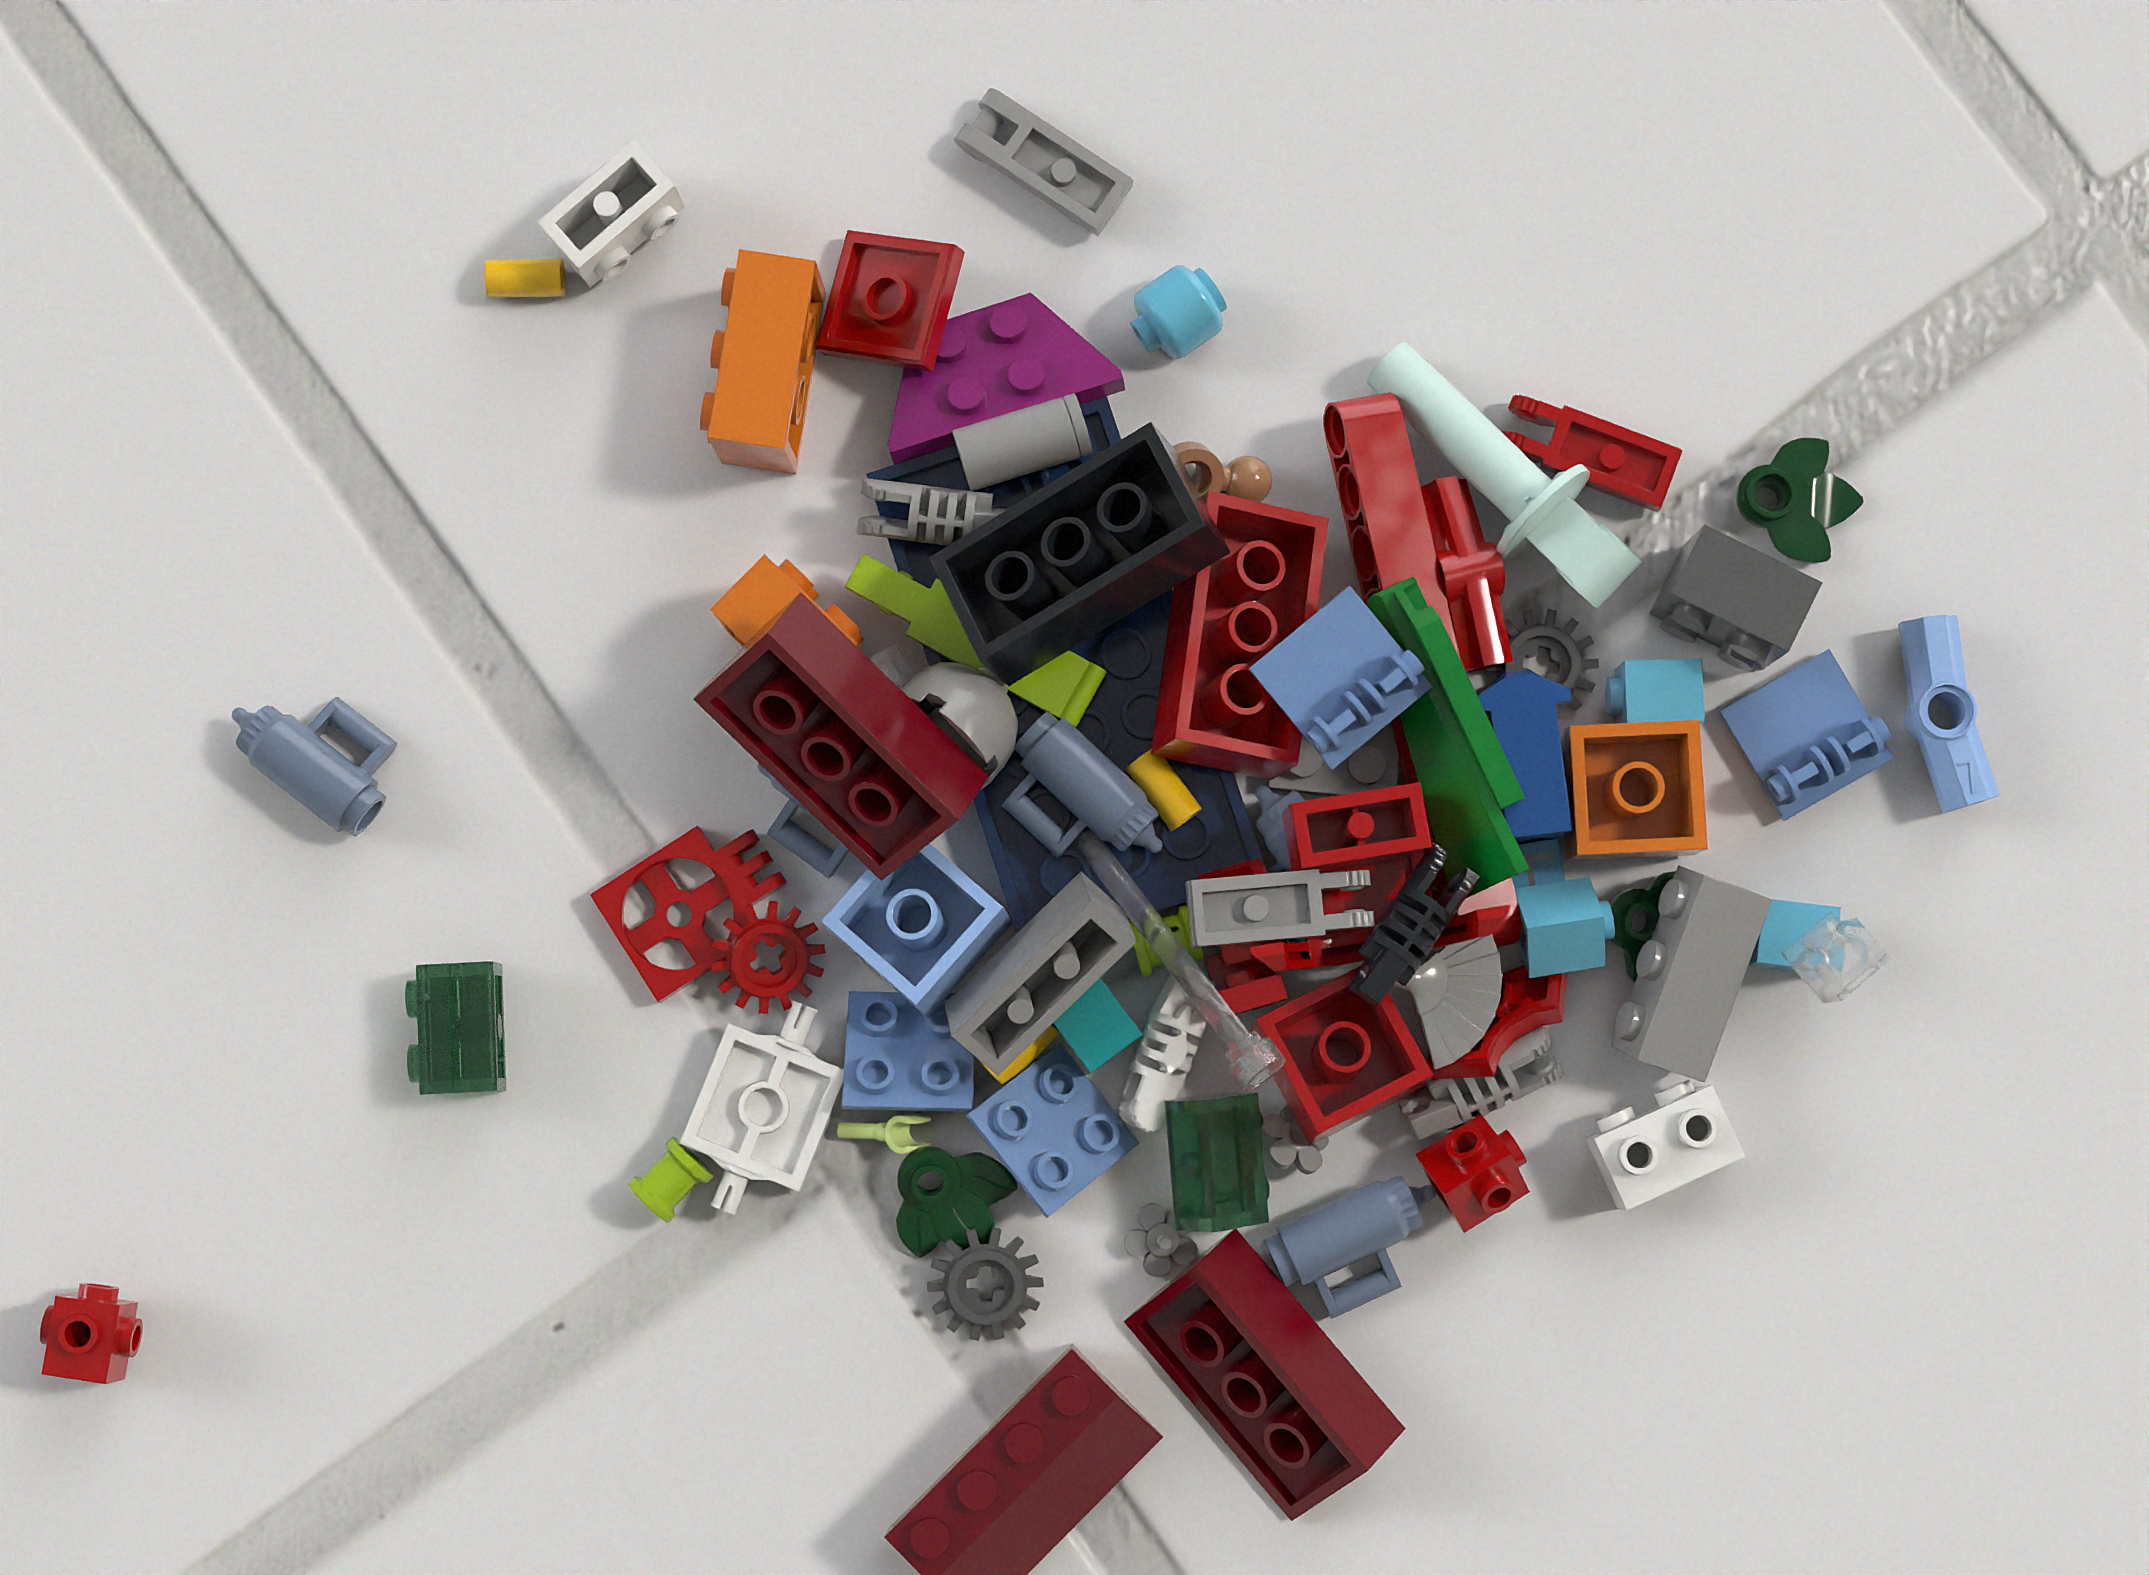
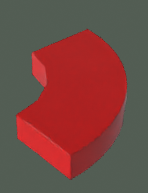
M1525 965L1502 973L1501 998L1495 1012V1017L1485 1035L1471 1051L1454 1061V1063L1438 1069L1433 1068L1428 1051L1426 1062L1433 1073L1431 1079L1494 1077L1500 1057L1516 1039L1538 1027L1563 1022L1568 972L1529 978Z

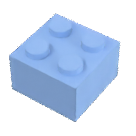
M930 843L882 881L867 869L821 920L840 942L927 1018L1013 923L1002 905Z

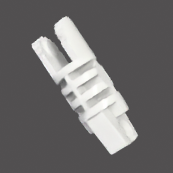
M1174 968L1150 1010L1149 1020L1143 1029L1141 1041L1136 1047L1135 1057L1128 1069L1131 1073L1122 1094L1121 1105L1118 1108L1120 1110L1119 1116L1122 1117L1121 1121L1127 1123V1125L1141 1128L1142 1131H1149L1151 1133H1154L1155 1130L1160 1131V1128L1165 1126L1164 1123L1168 1120L1167 1115L1171 1113L1179 1090H1183L1184 1080L1190 1071L1193 1056L1197 1053L1199 1040L1202 1039L1215 986V982L1179 968Z

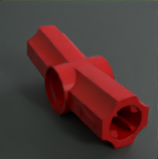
M1456 475L1437 478L1426 485L1420 486L1461 663L1466 673L1506 665L1513 662V657L1499 598L1505 588V569L1501 554L1496 550L1497 546L1493 542H1485L1467 479L1457 478Z

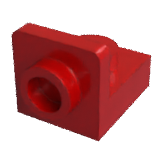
M1221 953L1210 955L1205 959L1209 979L1215 982L1213 993L1221 1019L1283 1002L1288 998L1281 973L1275 974V971L1263 963L1254 966H1240L1237 963L1226 965Z

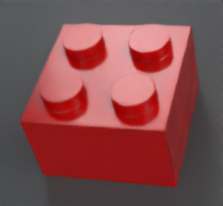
M1361 966L1257 1018L1249 1032L1310 1146L1422 1089L1433 1076L1430 1067L1390 994L1387 993L1380 1004L1374 1005L1365 1002L1348 989Z

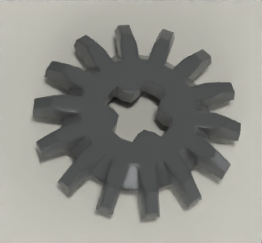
M1532 609L1523 611L1525 627L1521 630H1518L1507 619L1505 625L1510 638L1509 643L1513 662L1485 669V671L1501 672L1503 674L1504 672L1528 670V668L1523 667L1524 658L1535 657L1538 648L1549 650V661L1559 664V671L1557 674H1548L1545 679L1570 688L1571 702L1568 705L1574 711L1579 709L1582 704L1573 695V691L1579 688L1593 692L1596 685L1582 678L1583 670L1599 668V659H1583L1581 655L1582 650L1594 644L1591 636L1589 635L1575 642L1570 635L1579 622L1574 618H1571L1563 629L1554 626L1557 610H1547L1544 624L1535 623ZM1556 705L1557 719L1559 720L1561 717L1558 705Z
M992 1228L988 1244H980L976 1229H968L966 1233L970 1247L965 1250L952 1239H949L945 1242L944 1246L954 1256V1259L950 1262L933 1258L930 1265L931 1268L945 1273L944 1278L927 1282V1292L944 1291L945 1295L944 1298L932 1306L935 1315L951 1308L955 1314L947 1328L955 1333L963 1321L972 1323L969 1338L971 1340L979 1341L983 1325L992 1326L995 1340L1005 1338L1001 1322L1010 1319L1020 1330L1026 1325L1018 1312L1021 1305L1037 1311L1040 1305L1039 1301L1026 1294L1027 1288L1044 1287L1043 1277L1026 1275L1025 1272L1026 1269L1039 1263L1036 1254L1019 1259L1015 1256L1024 1243L1023 1239L1019 1236L1013 1239L1005 1248L998 1246L1002 1231L1000 1228ZM984 1266L991 1267L993 1277L1004 1279V1285L993 1288L992 1298L986 1300L979 1299L978 1290L967 1288L966 1285L967 1279L977 1278L978 1268Z

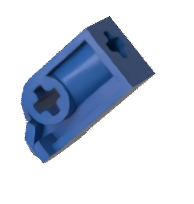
M1530 669L1504 672L1478 696L1485 713L1490 716L1488 720L1525 796L1519 803L1501 811L1518 845L1556 838L1558 840L1565 839L1573 830L1556 705H1565L1571 702L1570 688L1545 679Z

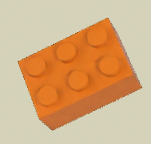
M739 249L736 268L727 267L724 272L721 305L728 306L726 330H716L714 333L710 365L711 368L718 369L715 393L705 392L700 414V430L708 431V443L712 445L723 464L796 474L817 351L815 347L820 332L826 296L816 260Z

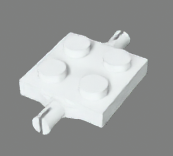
M792 1001L791 1009L780 1036L757 1035L728 1023L679 1144L709 1155L721 1168L725 1169L713 1201L710 1203L711 1206L722 1209L732 1186V1191L723 1211L736 1215V1210L749 1179L771 1180L798 1192L802 1190L842 1091L844 1069L818 1059L807 1047L803 1046L818 1010L806 1006L796 1029L805 1005Z

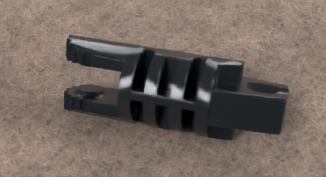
M1434 842L1432 847L1424 853L1397 893V896L1390 903L1358 951L1366 959L1351 981L1348 989L1369 1004H1380L1396 981L1402 986L1407 985L1479 879L1477 874L1466 867L1452 877L1447 888L1444 889L1437 901L1425 895L1424 893L1442 869L1448 853Z

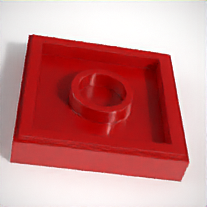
M847 230L815 349L825 356L933 372L965 251L956 244Z

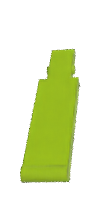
M866 554L861 555L844 585L846 589L880 607L879 610L892 617V615H895L908 622L910 626L905 635L954 663H964L975 668L985 667L980 663L939 579L936 578L929 589L914 581L913 577L904 571L897 572ZM1067 651L1011 686L1007 684L1006 686L1009 693L1044 712L1049 711L1059 720L1065 717L1076 728L1107 672L1096 664L1071 651Z

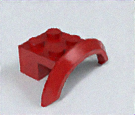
M1420 782L1290 803L1282 813L1292 871L1319 869V874L1369 870L1371 886H1365L1357 891H1321L1324 915L1340 914L1346 910L1364 909L1366 912H1374L1376 926L1424 853L1432 847ZM1429 886L1424 894L1432 898ZM1509 904L1478 909L1454 916L1444 928L1432 949L1490 936L1510 912ZM1375 926L1361 929L1325 931L1326 935L1304 938V942L1301 943L1278 942L1250 947L1251 956L1277 972L1361 962L1366 958L1359 954L1358 951Z

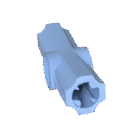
M1957 615L1927 616L1900 622L1898 629L1908 704L1904 711V723L1907 732L1919 743L1942 814L2000 796L1975 725L1977 706L1973 695L1967 690ZM1931 699H1939L1950 707L1953 716L1952 724L1948 730L1940 729L1930 721L1927 711Z

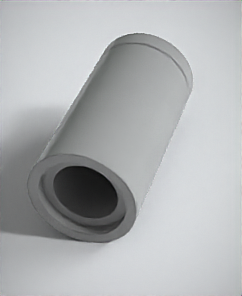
M1075 393L952 430L970 491L1093 454L1088 430Z

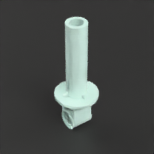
M1402 342L1394 347L1372 370L1367 383L1378 394L1391 392L1395 395L1400 403L1404 419L1511 521L1504 529L1503 537L1496 549L1504 560L1516 556L1533 544L1557 567L1556 571L1597 609L1643 563L1602 523L1598 524L1574 501L1590 476V471L1583 464L1575 465L1567 471L1558 472L1551 480L1408 342Z

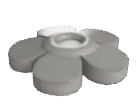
M1288 1105L1280 1111L1279 1116L1269 1114L1261 1120L1258 1132L1264 1140L1273 1142L1267 1150V1158L1275 1167L1286 1169L1294 1162L1297 1169L1306 1175L1316 1172L1321 1167L1323 1160L1319 1151L1327 1147L1329 1138L1327 1137L1310 1146Z
M1156 1203L1146 1204L1138 1210L1137 1220L1145 1230L1138 1228L1128 1231L1124 1237V1246L1127 1253L1132 1257L1145 1255L1143 1268L1147 1274L1153 1277L1166 1276L1171 1269L1169 1256L1180 1265H1188L1195 1259L1198 1251L1196 1243L1191 1238L1183 1236L1191 1232L1194 1227V1219L1186 1209L1176 1207L1167 1214L1166 1219L1164 1210Z

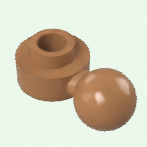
M1187 441L1173 446L1184 465L1189 463L1195 464L1196 469L1191 479L1200 496L1208 490L1218 493L1224 491L1227 495L1261 502L1271 490V472L1268 466L1257 457L1241 456L1232 460L1227 466H1222L1220 460L1203 444Z

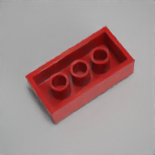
M1208 490L1201 498L1231 553L1173 587L1151 755L1273 780L1298 765L1302 734L1255 678L1249 668L1317 613L1329 518Z

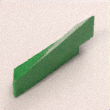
M1412 576L1373 594L1367 601L1369 610L1404 652L1409 650L1417 657L1425 669L1421 673L1433 686L1400 713L1399 716L1417 778L1421 784L1423 799L1436 843L1448 852L1443 865L1447 881L1449 883L1454 875L1466 867L1479 876L1478 881L1466 897L1468 898L1530 869L1501 811L1519 803L1525 796L1441 618L1433 606L1428 607L1415 577Z

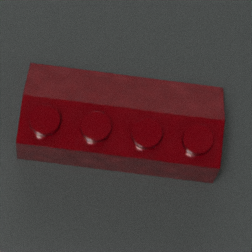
M802 592L772 617L693 699L881 881L959 821L989 777Z
M1236 1227L1199 1255L1123 1321L1291 1521L1369 1471L1406 1429Z
M1072 1343L888 1528L884 1538L920 1575H1028L1163 1438V1435Z

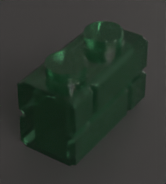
M494 961L416 965V980H407L405 987L407 1015L409 1018H417L418 1044H410L407 1051V1070L410 1082H419L420 1095L505 1092L506 1061L502 964Z
M1211 1093L1164 1100L1175 1230L1221 1232L1269 1223L1267 1200L1270 1187L1264 1168L1261 1132L1264 1119L1259 1109L1258 1093Z

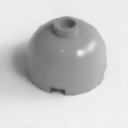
M940 662L925 667L908 681L901 690L989 776L981 788L983 789L990 784L1005 766L1015 748L1018 720L1013 704L1007 695V686L985 667L975 668L964 663Z

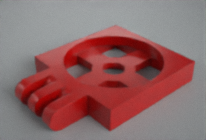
M696 826L590 894L657 1002L662 1003L710 972V963L727 957L726 951L712 948V940L703 928L707 912L730 898L733 903V920L744 927L749 923L743 909L744 906L749 904L754 906L787 884L781 871L768 876L759 884L755 880V874L774 862L767 850L759 853L747 862H744L740 854L750 850L760 841L754 829L743 833L715 851L701 828ZM674 859L693 860L711 868L715 877L690 892L677 887L666 870L665 865ZM643 881L657 903L654 909V916L630 931L624 922L626 897L632 886ZM677 902L686 903L692 911L690 922L683 927L673 926L667 917L668 909ZM730 931L727 939L732 940L735 935ZM667 938L681 940L695 965L687 969L659 967L648 960L645 952Z

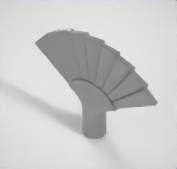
M1492 933L1487 937L1443 947L1421 963L1406 986H1402L1397 981L1393 985V987L1406 990L1413 999L1416 1013L1420 1017L1434 1069L1454 1063V1061L1471 1051L1485 1035L1495 1017V1012L1501 998L1503 974L1501 973L1500 954L1496 948Z

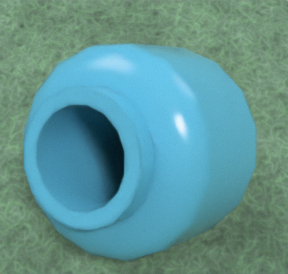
M1176 265L1137 291L1134 295L1133 303L1138 317L1131 321L1130 325L1138 340L1150 354L1160 348L1170 358L1181 359L1222 330L1221 312L1227 309V305L1219 289L1203 269L1199 267L1195 271H1191L1183 265Z

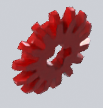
M769 901L766 917L763 919L757 918L753 905H746L743 909L749 923L742 927L728 917L723 922V925L735 935L733 939H713L712 948L726 951L727 957L710 963L711 971L728 970L730 974L718 988L724 994L735 986L739 987L741 991L735 1005L744 1009L751 996L758 997L759 1014H768L769 999L779 997L784 1011L791 1009L792 1004L787 993L796 989L807 998L813 991L803 982L805 975L822 977L824 969L810 963V956L825 954V944H808L806 941L807 937L819 929L814 922L797 929L794 924L802 911L795 906L781 920L777 919L778 902ZM764 941L770 948L780 943L785 948L778 956L781 964L778 970L771 972L766 966L755 970L750 965L757 957L754 948L757 943Z

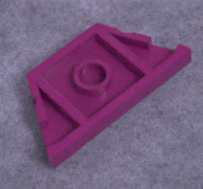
M1031 292L949 318L946 321L933 372L903 368L887 444L893 464L895 465L956 445L952 430L1072 393H1075L1079 405L1125 391L1124 378L1121 370Z

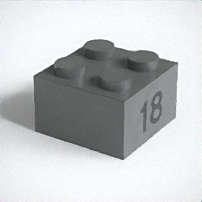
M1704 524L1682 546L1649 614L1663 620L1660 628L1673 637L1689 643H1695L1698 637L1720 648L1717 656L1736 668L1752 671L1754 666L1763 670L1789 652L1823 582Z

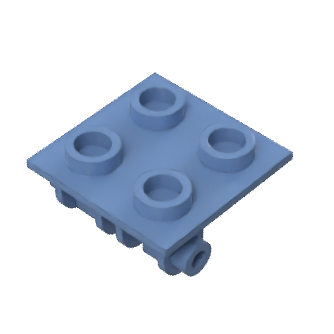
M1351 586L1344 589L1249 668L1255 678L1331 770L1433 687L1421 673L1425 669L1411 651L1407 650L1404 652Z
M1830 649L1719 711L1783 821L1895 759L1885 743L1891 739V733L1887 725L1880 717L1871 720Z
M849 991L842 1109H857V1111H864V1109L896 1110V1112H903V1110H915V1112L954 1111V1113L972 1111L974 1104V1055L951 1036L945 1003L955 993H950L927 1018L898 992Z
M1061 1043L966 1115L976 1131L980 1133L999 1160L1006 1166L1046 1218L1051 1216L1139 1144L1138 1140L1121 1121Z

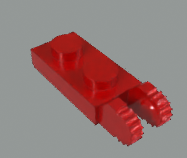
M1520 394L1513 395L1508 411H1511L1512 414H1515L1522 420L1540 426L1554 427L1548 445L1525 437L1517 432L1501 430L1533 463H1540V469L1557 475L1558 472L1567 471L1575 465L1583 464L1590 471V476L1585 486L1658 513L1663 505L1683 450L1566 405L1561 409Z

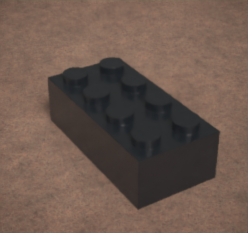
M1149 422L929 558L980 663L1005 684L1011 686L1231 552L1177 451L1153 423Z

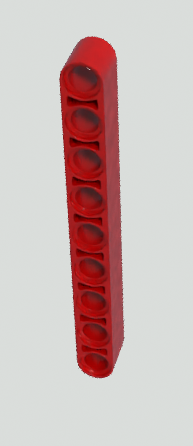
M1389 392L1328 403L1323 415L1324 434L1364 604L1367 606V601L1373 594L1414 576L1428 607L1433 606L1441 618L1460 658L1399 401L1395 395ZM1398 715L1391 723L1405 783H1418L1401 719ZM1424 802L1425 811H1426V817H1427V822H1428V827H1429V833H1430V838H1431V844H1432L1433 842L1436 843V840H1435V836H1434V833H1433V830H1432V826H1431V823H1430V819H1429V816H1428V812H1427V809H1426V805H1425V802ZM1442 867L1430 884V891L1434 901L1438 900L1448 885L1444 867ZM1512 877L1466 898L1454 915L1458 916L1478 909L1509 904L1510 912L1492 932L1496 948L1515 944L1521 936L1522 923Z

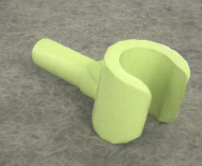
M913 1112L894 1116L888 1122H879L878 1124L840 1122L837 1134L839 1138L884 1141L896 1153H910L931 1145L929 1142H915L910 1135V1124L931 1121V1118L926 1113Z

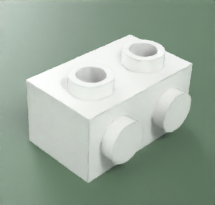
M633 139L537 223L549 242L591 288L600 279L607 282L618 276L631 262L632 256L630 253L647 238L655 241L667 234L678 222L680 217L678 212L685 206L676 186Z
M1687 1079L1655 1093L1654 1096L1658 1105L1635 1115L1630 1105L1596 1120L1600 1132L1586 1137L1585 1140L1617 1209L1628 1211L1746 1157L1713 1085L1699 1086L1694 1089L1690 1079Z

